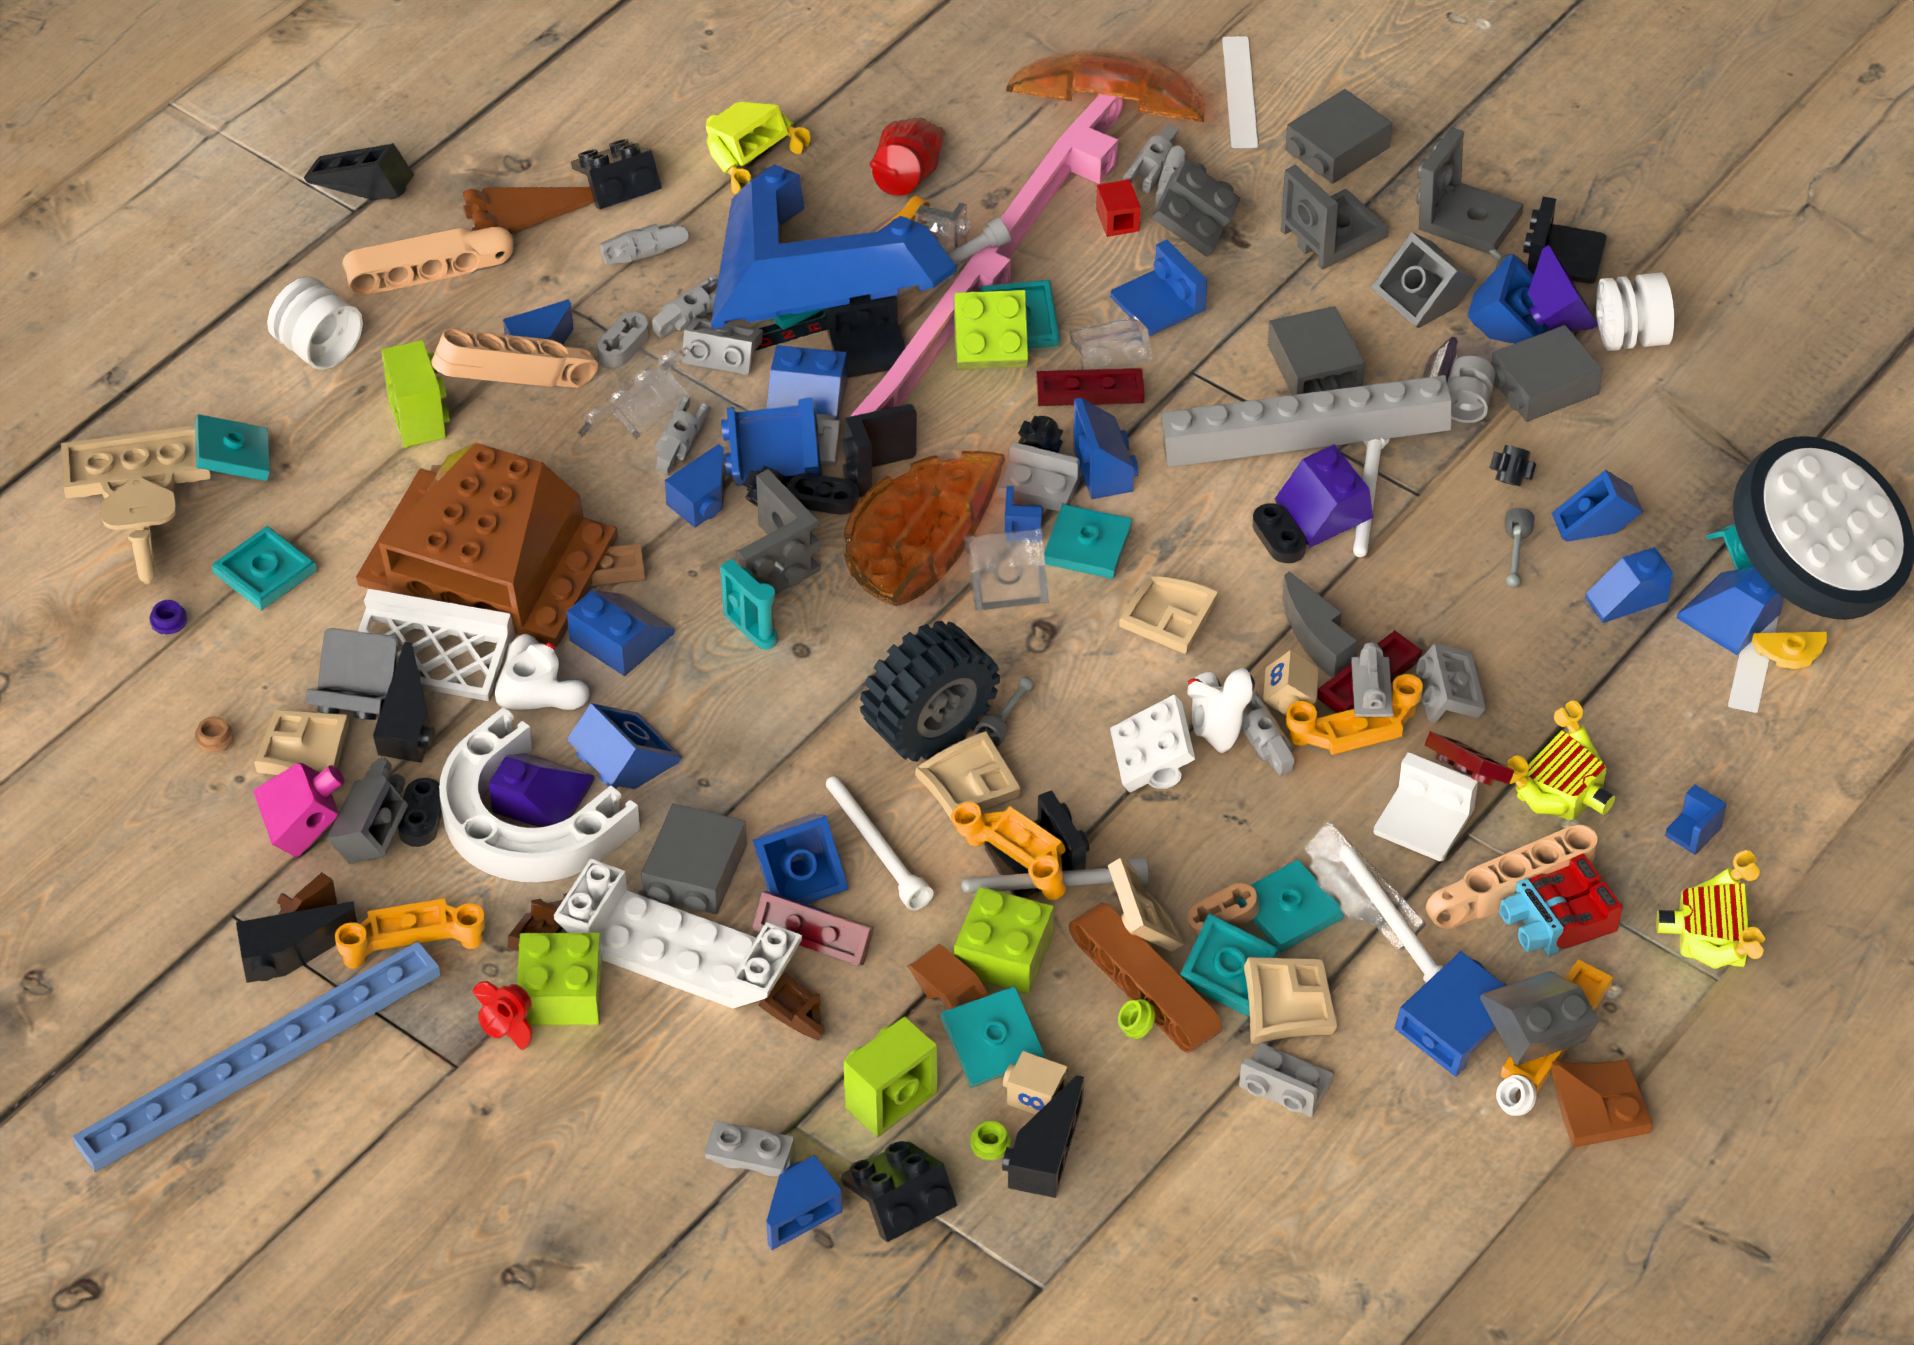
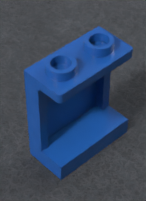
M813 398L798 399L799 406L745 412H736L734 407L727 408L728 419L721 420L724 441H730V453L724 454L725 469L727 475H733L736 486L744 483L751 470L761 472L764 466L776 470L787 480H791L794 476L802 473L822 475L817 415Z
M1460 951L1400 1007L1394 1029L1457 1077L1466 1068L1470 1054L1496 1030L1480 996L1508 984L1500 982L1487 972L1480 962L1469 958Z

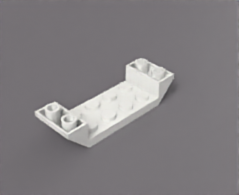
M591 858L554 914V920L568 933H599L603 961L730 1008H736L767 998L802 941V935L767 922L756 938L627 891L624 870Z

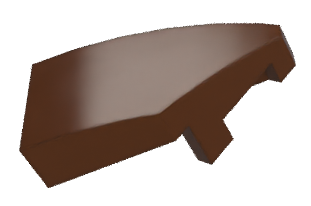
M321 872L298 892L293 899L281 893L277 900L281 909L279 914L337 904L333 879Z
M568 893L563 894V900ZM541 898L531 900V912L525 913L508 935V948L519 951L520 933H561L563 927L554 920V914L563 900L550 903L542 901Z
M784 973L776 982L769 996L760 1000L759 1006L782 1023L810 1038L819 1041L823 1037L824 1025L821 1023L819 1009L821 1004L820 995L812 994L792 977Z

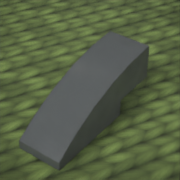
M1290 571L1284 575L1282 601L1291 628L1306 653L1329 677L1333 678L1351 664V657H1356L1357 640L1340 628L1342 612Z

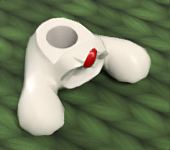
M528 634L516 637L509 645L507 659L495 689L498 706L512 710H532L544 707L575 710L584 706L589 700L590 694L588 686L581 680L559 682L557 680L559 661L555 654V647L550 642L539 644L533 636Z
M1246 668L1232 671L1226 678L1224 687H1221L1218 678L1211 672H1203L1187 681V696L1192 698L1194 733L1197 736L1204 737L1220 753L1227 752L1237 740L1243 724V710L1251 701L1252 693L1255 689V680Z

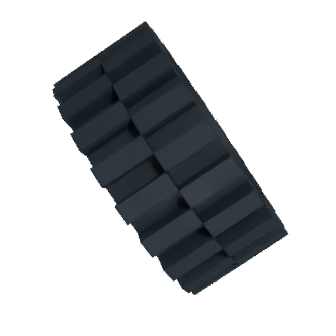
M935 621L932 628L925 624L918 628L917 635L914 636L911 632L902 637L903 643L899 647L893 644L887 650L890 655L885 661L880 659L873 667L877 671L875 676H868L864 683L869 690L861 692L860 700L864 705L860 706V711L864 716V720L904 759L909 758L911 761L918 762L922 756L925 760H928L935 755V751L941 752L950 747L949 744L954 741L956 743L965 739L964 733L969 728L974 731L979 723L977 718L980 714L986 715L991 706L987 702L988 700L995 699L998 692L994 687L1000 683V675L997 673L999 670L998 665L959 626L949 621L947 624L943 621Z

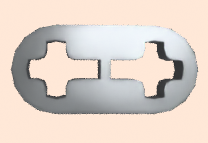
M629 312L616 320L597 343L598 359L601 364L606 367L617 368L626 364L649 338L646 316L637 312Z

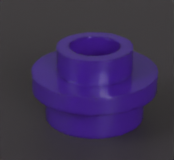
M174 600L160 601L152 609L149 617L150 625L157 633L174 634L185 627L187 623L186 611Z

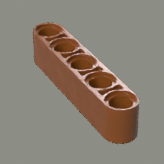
M1102 902L1069 923L1070 934L1079 948L1131 1000L1143 999L1150 1002L1155 1010L1154 1023L1183 1052L1189 1053L1221 1033L1222 1024L1214 1009L1143 938L1131 934L1126 929L1122 918L1107 903Z

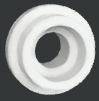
M1509 1076L1498 1086L1496 1093L1497 1101L1506 1113L1514 1116L1525 1115L1535 1104V1086L1525 1076ZM1520 1089L1521 1099L1517 1102L1515 1096L1516 1092Z

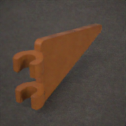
M486 187L482 189V192L476 189H469L463 192L466 205H463L466 218L472 219L475 225L472 231L489 227H502L510 233H514L594 203L590 187Z

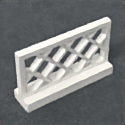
M368 589L364 599L366 609L358 631L369 633L372 621L386 623L391 628V631L383 635L396 637L403 646L404 642H406L402 636L403 634L412 629L423 630L427 637L412 644L414 655L433 644L439 656L421 664L415 655L419 676H423L420 677L422 689L485 701L490 700L507 645L512 643L515 635L510 613ZM448 635L459 636L463 643L446 652L438 643L439 640ZM484 641L497 643L495 651L483 658H480L473 648ZM401 651L397 652V661H396V663L398 662V659H399V657H400ZM469 651L475 662L457 671L451 659ZM443 663L452 672L451 675L442 680L431 679L427 673ZM481 669L486 676L483 688L467 685L463 678Z

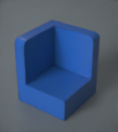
M1007 486L1004 541L1041 542L1043 507L1041 505L1014 504V486Z
M1694 784L1686 792L1682 813L1666 828L1665 836L1696 855L1722 828L1726 803Z

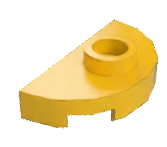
M1827 632L1754 633L1751 642L1759 655L1762 656L1763 653L1767 658L1776 661V666L1798 669L1812 665V661L1823 654L1827 643Z

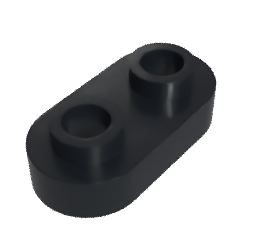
M802 473L791 478L788 483V490L811 511L844 515L853 512L859 505V488L856 483L849 479Z
M1274 503L1263 504L1255 509L1252 522L1253 530L1272 558L1281 563H1295L1301 560L1305 555L1306 538L1288 511L1281 505Z
M416 779L409 783L405 789L403 798L407 802L408 807L398 825L400 839L409 846H425L431 843L437 835L442 808L440 783L434 779Z

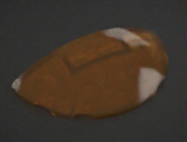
M1087 49L1047 56L1018 70L1009 80L1006 87V92L1070 102L1073 100L1075 91L1139 100L1138 112L1199 122H1204L1205 117L1203 97L1193 83L1185 76L1151 59L1121 51Z
M962 451L960 458L941 461L937 455L911 463L910 471L894 480L890 476H886L875 484L857 503L845 526L846 553H844V557L851 576L857 580L867 593L896 607L909 603L932 588L958 560L981 523L999 481L1005 462L1004 454L987 451Z

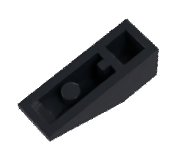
M394 143L319 156L303 178L310 184L370 200L400 197L406 191V186L414 176V173Z
M404 642L373 733V738L379 756L422 763L426 749H431L433 746L435 728L430 725L412 643Z
M354 901L236 922L246 983L268 981L272 978L286 976L336 945L335 933L337 929L346 923H357Z
M1076 1075L1018 1131L1014 1147H1006L1002 1171L1008 1172L1009 1189L1056 1198L1083 1104L1084 1077Z

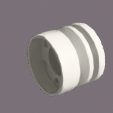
M1663 272L1636 275L1633 281V288L1627 276L1617 277L1616 281L1613 278L1600 279L1596 294V316L1600 336L1607 351L1620 350L1621 346L1624 349H1633L1637 336L1643 347L1670 344L1674 331V309L1670 286Z
M309 276L295 280L282 290L270 309L267 321L269 333L274 339L284 344L287 349L294 351L299 358L311 367L319 370L333 368L345 360L355 348L363 327L362 314L356 307L341 296H337L332 289L326 287L317 278Z

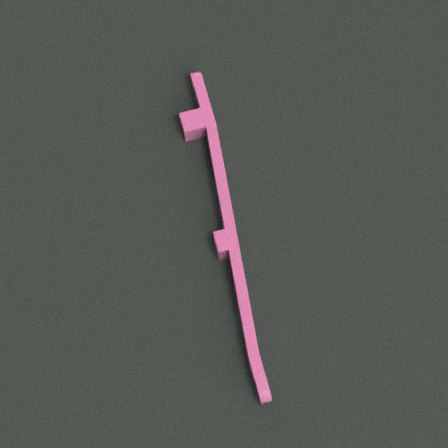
M1103 90L1057 140L1000 218L1006 226L1012 241L1000 248L997 245L993 248L988 246L973 255L886 376L855 409L851 416L902 406L955 333L954 293L981 292V286L1011 283V259L1009 257L1068 175L1073 172L1100 184L1116 167L1118 139L1105 133L1114 125L1123 107V97L1109 90Z

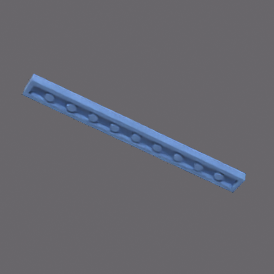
M417 941L73 1135L74 1145L94 1172H97L440 976L439 966Z

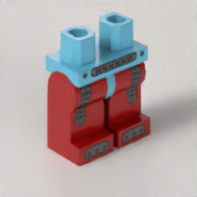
M1583 853L1571 858L1567 867L1549 874L1536 875L1530 880L1526 878L1518 881L1515 894L1501 900L1499 915L1506 924L1510 925L1521 920L1526 924L1519 927L1518 931L1519 943L1526 952L1543 948L1546 954L1551 956L1559 953V948H1570L1616 932L1623 906L1606 883H1601V876Z

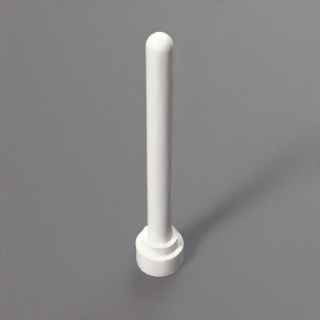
M1390 438L1364 442L1367 450L1363 481L1370 489L1372 511L1381 449L1388 444ZM1372 519L1356 526L1353 553L1356 557L1362 558L1368 552Z
M835 776L829 777L826 781V787L899 883V898L911 911L925 907L933 897L932 888L924 878L911 875L841 780Z
M1350 846L1342 847L1339 852L1340 858L1425 974L1423 980L1427 983L1443 968V965L1436 964L1355 850Z

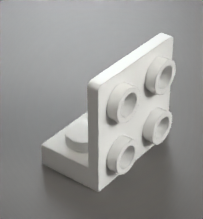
M1408 752L1401 763L1399 787L1375 824L1373 833L1425 856L1443 861L1475 809L1478 781Z

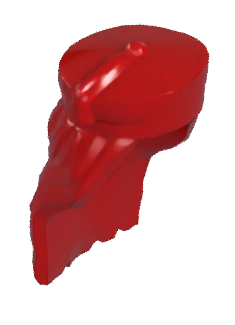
M922 117L889 123L882 130L878 148L869 164L878 187L884 192L896 196L906 195L914 190L938 165L940 150L946 135L943 128L927 122Z

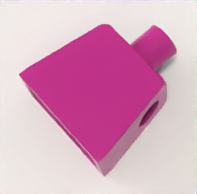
M297 763L253 791L272 845L298 858L337 818L338 809L332 793L345 783V779L336 767L329 765L320 773L304 763Z

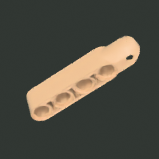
M489 227L475 231L457 228L351 251L344 257L343 267L351 291L357 295H370L469 274L477 269L500 265L512 255L514 250L513 236L507 229L502 227ZM498 252H504L501 257L495 256Z
M461 329L444 330L431 361L435 370L451 377L544 387L563 386L580 388L589 383L598 370V362L594 355L583 348L564 346L559 342L549 339Z
M1585 825L1569 826L1476 866L1466 872L1464 879L1434 892L1429 897L1425 906L1427 915L1436 926L1452 929L1475 918L1481 919L1498 913L1501 900L1515 894L1517 882L1526 878L1530 880L1536 875L1549 874L1567 867L1571 858L1583 853L1592 866H1594L1598 842L1596 832ZM1448 915L1450 920L1443 921L1439 916Z

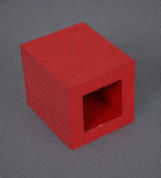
M1130 179L1098 184L1096 211L1106 236L1139 232L1141 206Z

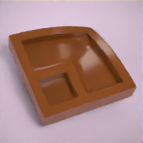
M1627 1059L1603 1063L1552 1062L1551 1071L1556 1094L1573 1148L1651 1133L1652 1121Z

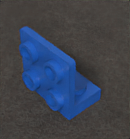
M1168 240L1156 244L1155 270L1114 288L1110 292L1112 300L1147 336H1152L1206 310L1207 279Z

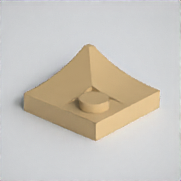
M1150 576L1125 608L1120 617L1119 627L1187 654L1217 601L1218 591L1185 580Z
M274 710L254 761L257 773L279 775L297 763H304L320 773L329 765L338 769L343 745L350 726L348 715Z
M986 731L939 752L916 767L915 772L917 779L931 791L950 820L953 810L962 803L973 802L981 810L1018 798L1021 790Z
M1122 858L1109 864L1108 868L1124 911L1122 921L1126 929L1131 934L1137 935L1170 952L1183 946L1182 937L1173 920L1161 904L1144 891L1141 877L1136 869Z
M1248 957L1244 964L1249 999L1251 1044L1297 1036L1333 1035L1337 1028V1022L1323 959Z

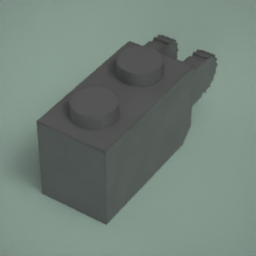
M385 757L371 764L364 779L354 782L326 838L348 863L383 857L408 807L407 802L401 796L403 786L406 783L405 779L399 773L388 777L392 764Z

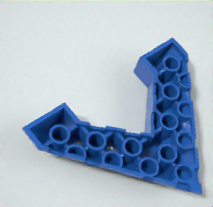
M774 164L752 179L731 199L711 326L712 329L726 327L725 324L729 321L744 319L749 323L776 318L784 314H798L850 304L849 298L870 294L871 300L899 295L898 289L919 285L920 291L932 289L957 272L956 265L927 226L903 216L892 220L878 232L782 244L781 225L805 208L800 175Z

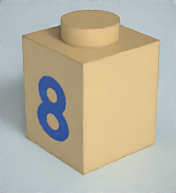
M1288 651L1265 668L1263 702L1285 716L1287 708L1294 702L1305 701L1314 704L1317 699L1318 667L1293 651Z
M1022 1051L1016 1065L1010 1064L1004 1075L1003 1087L1007 1088V1105L1036 1115L1067 1085L1068 1066Z

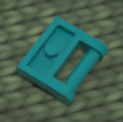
M733 559L728 560L720 565L723 615L760 649L769 650L774 648L777 644V631L773 628L772 618L775 589L769 584H759L749 569H743Z

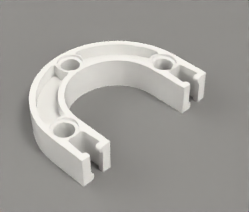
M504 707L459 742L447 758L440 777V801L443 822L449 840L458 853L470 864L499 878L519 882H546L576 875L583 871L590 858L599 862L640 830L638 805L629 800L625 803L626 807L620 811L619 799H621V793L611 785L576 814L565 821L551 826L539 828L518 827L505 823L493 816L482 803L484 795L489 788V781L506 755L529 754L533 751L530 726L521 721L518 724V728L513 731L512 720H514V716Z

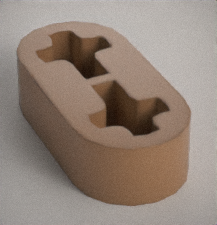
M1236 883L1195 903L1188 911L1187 919L1192 933L1197 937L1203 925L1200 919L1202 916H1208L1211 913L1239 927L1257 916L1260 910V903L1256 891L1251 885ZM1241 897L1247 903L1242 908L1235 902V900Z

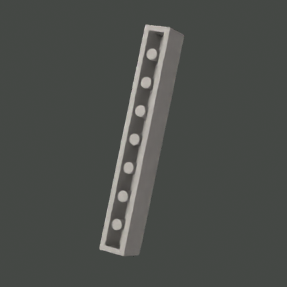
M1441 375L1161 412L1162 442L1167 468L1328 447L1333 444L1343 445L1374 439L1381 440V438L1389 439L1451 430V397L1446 377Z

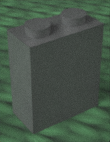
M1344 89L1287 124L1285 150L1310 167L1316 174L1321 175L1333 184L1390 148L1392 122Z
M1336 306L1269 320L1268 347L1292 395L1363 386L1365 363Z
M1566 325L1494 351L1491 362L1496 372L1494 387L1501 390L1508 399L1511 408L1518 411L1526 422L1599 395L1603 369Z
M672 803L641 872L643 896L660 903L667 902L688 907L693 911H704L717 915L747 846L746 820Z

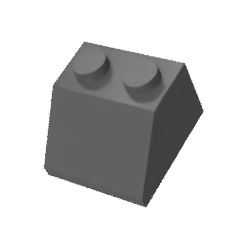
M1411 232L1371 288L1415 327L1420 328L1456 308L1477 279L1431 240Z
M1551 971L1486 992L1480 996L1486 1011L1516 1066L1584 1043L1599 1021L1581 987Z

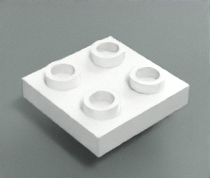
M1175 695L1110 727L1122 785L1130 793L1146 784L1157 789H1167L1176 785L1181 779L1180 767L1195 760L1183 705Z

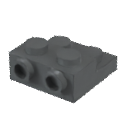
M1186 159L1171 174L1151 218L1207 257L1214 250L1223 228L1231 221L1241 198L1233 193V187L1229 183L1224 181L1218 182L1206 173V168L1201 163L1190 162Z

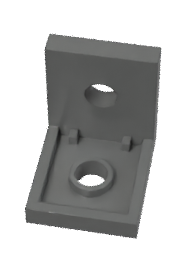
M1451 127L1443 139L1439 138L1437 140L1433 153L1428 159L1422 160L1418 169L1417 176L1421 179L1416 199L1417 204L1420 205L1419 230L1490 254V250L1498 249L1521 217L1523 204L1461 183L1464 131ZM1472 217H1480V218H1483V220H1478V221H1477V220H1472V219H1470V218H1472Z
M1297 165L1285 170L1280 231L1283 234L1293 231L1298 236L1297 247L1305 254L1311 251L1319 255L1318 266L1322 270L1388 237V226L1347 189L1329 196Z
M767 469L756 475L758 523L768 535L738 550L737 558L738 564L743 569H749L759 584L771 585L775 589L776 595L791 586L798 585L804 579L821 571L820 565L812 558L813 554L820 551L819 540L811 533L812 529L819 526V521Z

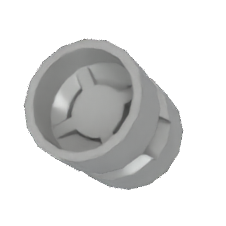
M1470 355L1462 356L1452 363L1447 382L1451 397L1452 419L1463 423H1474L1486 416L1496 375L1494 367L1487 360Z

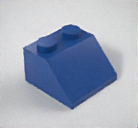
M777 345L770 370L767 409L799 406L798 399L813 398L816 415H829L834 417L835 420H839L847 386V353Z
M1083 398L1074 399L1073 451L1076 458L1080 460V470L1090 498L1096 499L1133 492V478L1138 476L1139 472L1135 455H1129L1128 453L1129 441L1126 431L1120 430L1115 416Z
M591 590L567 611L570 641L623 676H626L674 634L673 627L619 593Z
M591 703L567 738L577 750V757L586 764L593 766L600 773L598 775L599 779L607 786L611 785L615 789L618 787L636 789L678 764L682 758L638 712Z

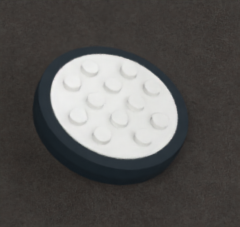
M1810 436L1791 437L1775 443L1760 453L1741 475L1736 485L1733 499V516L1739 540L1749 560L1762 578L1781 596L1794 605L1826 618L1855 619L1868 615L1885 605L1908 580L1914 564V535L1907 512L1888 481L1876 468L1857 453L1838 443Z

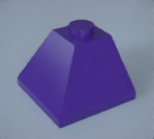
M1550 245L1544 247L1528 291V295L1534 303L1529 308L1539 326L1545 323L1550 330L1566 325L1570 331L1588 330L1597 327L1598 323L1568 271Z
M527 753L506 755L489 781L492 812L536 827H546L560 823L574 815L593 784L594 775Z

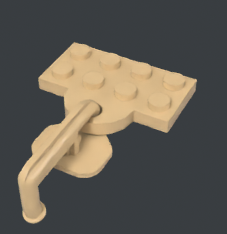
M195 425L61 443L63 485L66 499L103 494L104 500L101 503L103 524L113 530L134 529V532L129 534L128 539L132 541L138 577L144 584H151L155 576L151 526L164 524L175 516L174 485L211 479L210 470L196 467Z

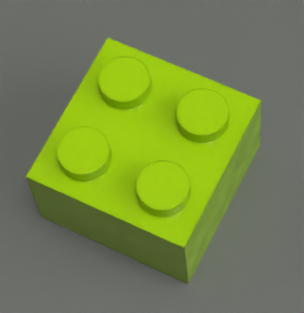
M1025 290L954 293L956 370L1027 367L1028 345Z
M423 340L381 349L388 401L404 448L445 439L444 424L449 423L450 419L446 403L441 402V399L446 398L447 394L443 378H436L435 376L438 371L434 369L431 363L434 353H427Z
M979 887L955 942L954 956L976 973L981 982L1007 989L1015 986L1018 992L1030 994L1053 937L1054 906Z
M520 933L517 985L522 987L531 999L532 1006L526 1017L529 1024L599 1025L602 975L599 933Z
M905 1016L893 1025H887L882 1028L877 1036L863 1047L853 1049L843 1061L845 1109L877 1138L937 1094V1045Z

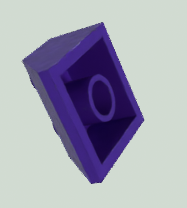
M1335 444L1303 458L1275 497V503L1288 511L1302 531L1309 548L1373 518L1369 487Z

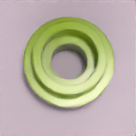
M1143 999L1126 1002L1118 1015L1120 1028L1126 1036L1133 1039L1144 1037L1152 1029L1155 1021L1153 1005Z
M996 1121L980 1123L970 1136L972 1152L984 1160L1002 1158L1006 1147L1011 1145L1008 1131L1002 1124ZM986 1142H994L995 1144H986Z

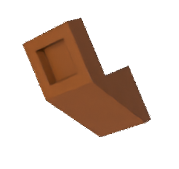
M937 944L907 966L927 998L940 997L948 1010L989 996L976 973L941 944Z

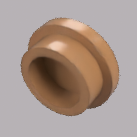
M216 716L202 720L195 732L196 744L200 749L207 752H219L226 749L234 738L232 727L223 718Z

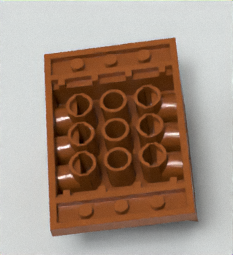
M474 443L449 454L438 473L422 468L419 469L356 578L359 586L368 589L510 613L516 635L528 634L539 642L545 644L550 642L553 646L557 647L568 628L567 611L587 594L593 583L592 575L596 570H600V562L607 555L608 549L613 547L618 538L617 527L584 518L580 495L543 462Z

